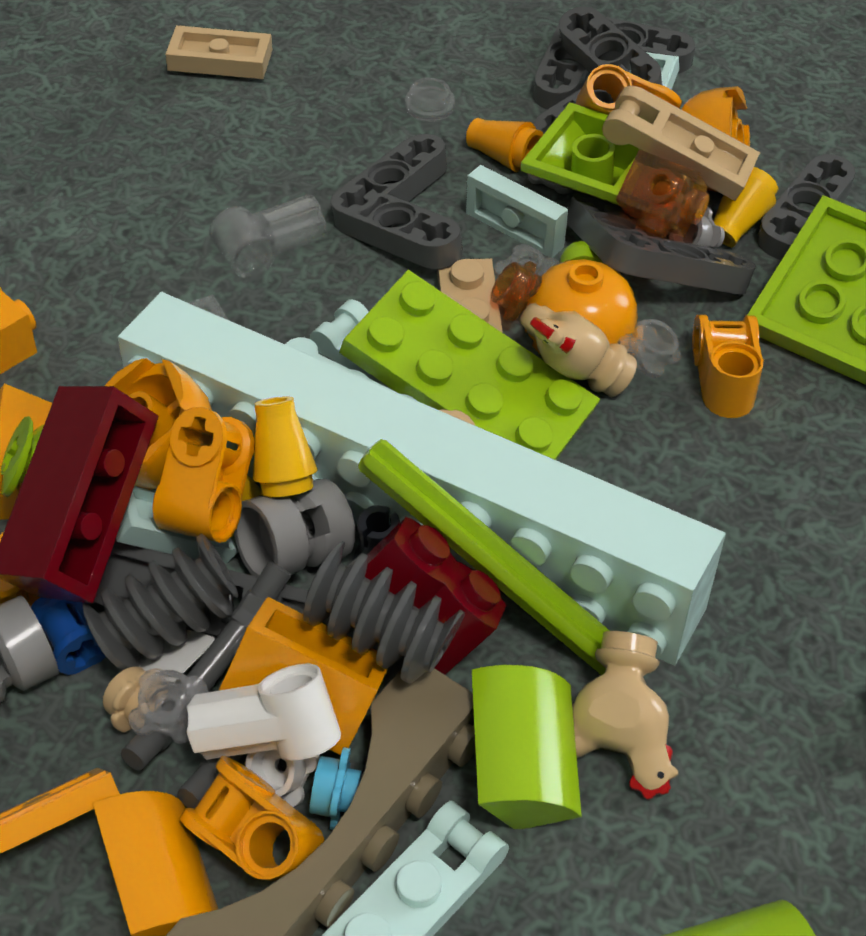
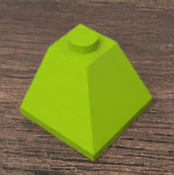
M569 102L522 160L521 171L639 213L643 207L641 199L660 160L631 144L616 145L611 143L602 132V127L608 114Z

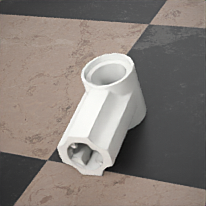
M296 664L282 668L265 677L259 684L195 694L187 705L188 727L186 732L193 752L201 753L206 760L220 758L221 756L228 757L274 749L278 750L279 755L283 759L303 760L326 752L341 739V730L321 669L315 664Z

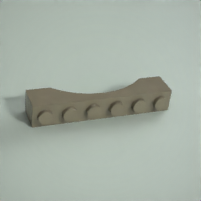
M433 669L431 673L426 671L411 684L401 679L400 670L371 703L372 736L366 769L351 805L328 838L297 868L261 892L218 910L181 918L166 936H312L321 924L329 928L348 909L355 892L352 886L364 871L370 868L376 872L389 860L399 841L400 836L397 831L410 815L413 814L421 818L432 807L442 788V781L440 779L451 765L455 763L462 767L475 754L473 693L436 669Z

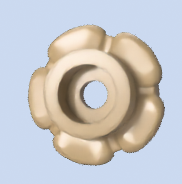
M129 667L118 673L108 684L103 696V706L105 711L111 715L113 727L124 733L130 729L133 731L143 729L144 723L168 698V684L161 680V675L153 670L145 671L141 667Z

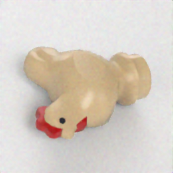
M536 303L529 304L520 317L521 324L528 334L536 339L537 348L543 361L554 370L573 380L587 379L592 391L597 393L603 392L609 397L617 396L630 384L637 368L636 358L627 353L624 345L618 343L610 344L604 332L576 311L554 312L549 307L540 306Z
M606 631L603 633L601 649H597L595 652L596 660L606 668L605 673L586 684L580 690L572 705L576 755L579 758L600 748L626 755L633 774L629 781L630 789L640 791L645 799L651 800L656 795L668 794L671 789L670 780L678 775V770L671 765L673 750L667 745L669 726L667 706L657 693L646 685L643 678L644 675L653 672L659 666L660 661L655 658L658 642L655 639L640 634Z

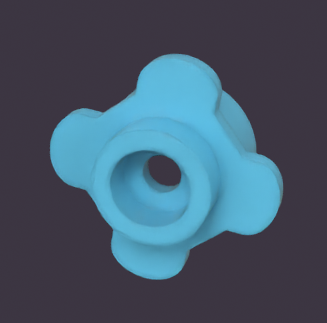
M343 747L340 759L320 756L317 764L309 812L310 814L331 817L330 830H333L340 821L341 812H346L351 805L362 779L361 770L350 769L351 748Z

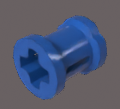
M39 598L32 604L31 609L54 648L53 654L60 673L67 675L77 674L106 658L88 626L83 612V602Z

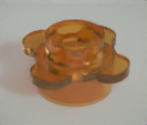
M531 261L523 266L517 262L510 263L500 273L492 288L491 300L505 309L504 319L509 322H513L521 312L523 313L528 305V300L538 292L541 286L542 277L535 273L537 265Z

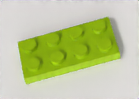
M410 270L403 274L343 339L339 351L341 355L395 392L409 395L418 402L437 410L461 411L472 419L475 426L554 460L558 459L600 401V398L572 379L554 370L538 356Z

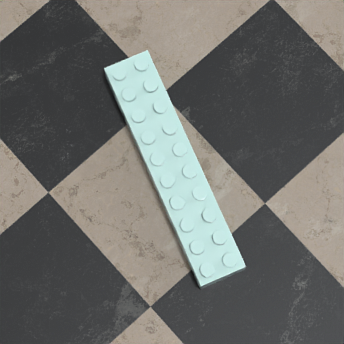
M160 292L118 336L123 368L136 360L145 358L154 364L163 363L162 359L172 362L185 371L200 386L209 399L212 411L217 412L220 417H233L245 422L252 430L254 439L256 430L254 403L273 397H293L297 416L318 469L316 473L312 474L313 480L329 479L340 488L352 510L355 526H357L358 517L363 510L377 505L390 508L389 525L390 516L394 512L398 514L400 522L405 517H408L423 525L361 473L358 468V464L367 450L375 442L383 439L387 440L610 631L630 632L655 639L658 642L656 659H661L675 666L707 608L726 535L723 531L163 292ZM227 441L226 448L237 450L238 445ZM254 454L248 470L250 478H253ZM450 548V552L456 561L466 565L472 570H476L472 565H470L459 554H457L453 549Z

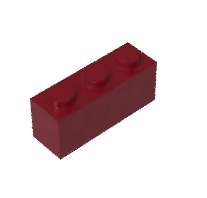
M114 386L58 387L0 541V579L36 597L93 604L159 417L157 414Z

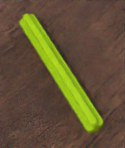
M380 439L367 450L358 464L361 473L423 525L436 529L446 539L451 549L476 570L487 574L503 593L600 675L605 673L606 668L596 660L595 652L597 649H601L603 633L610 631L607 627L387 440Z

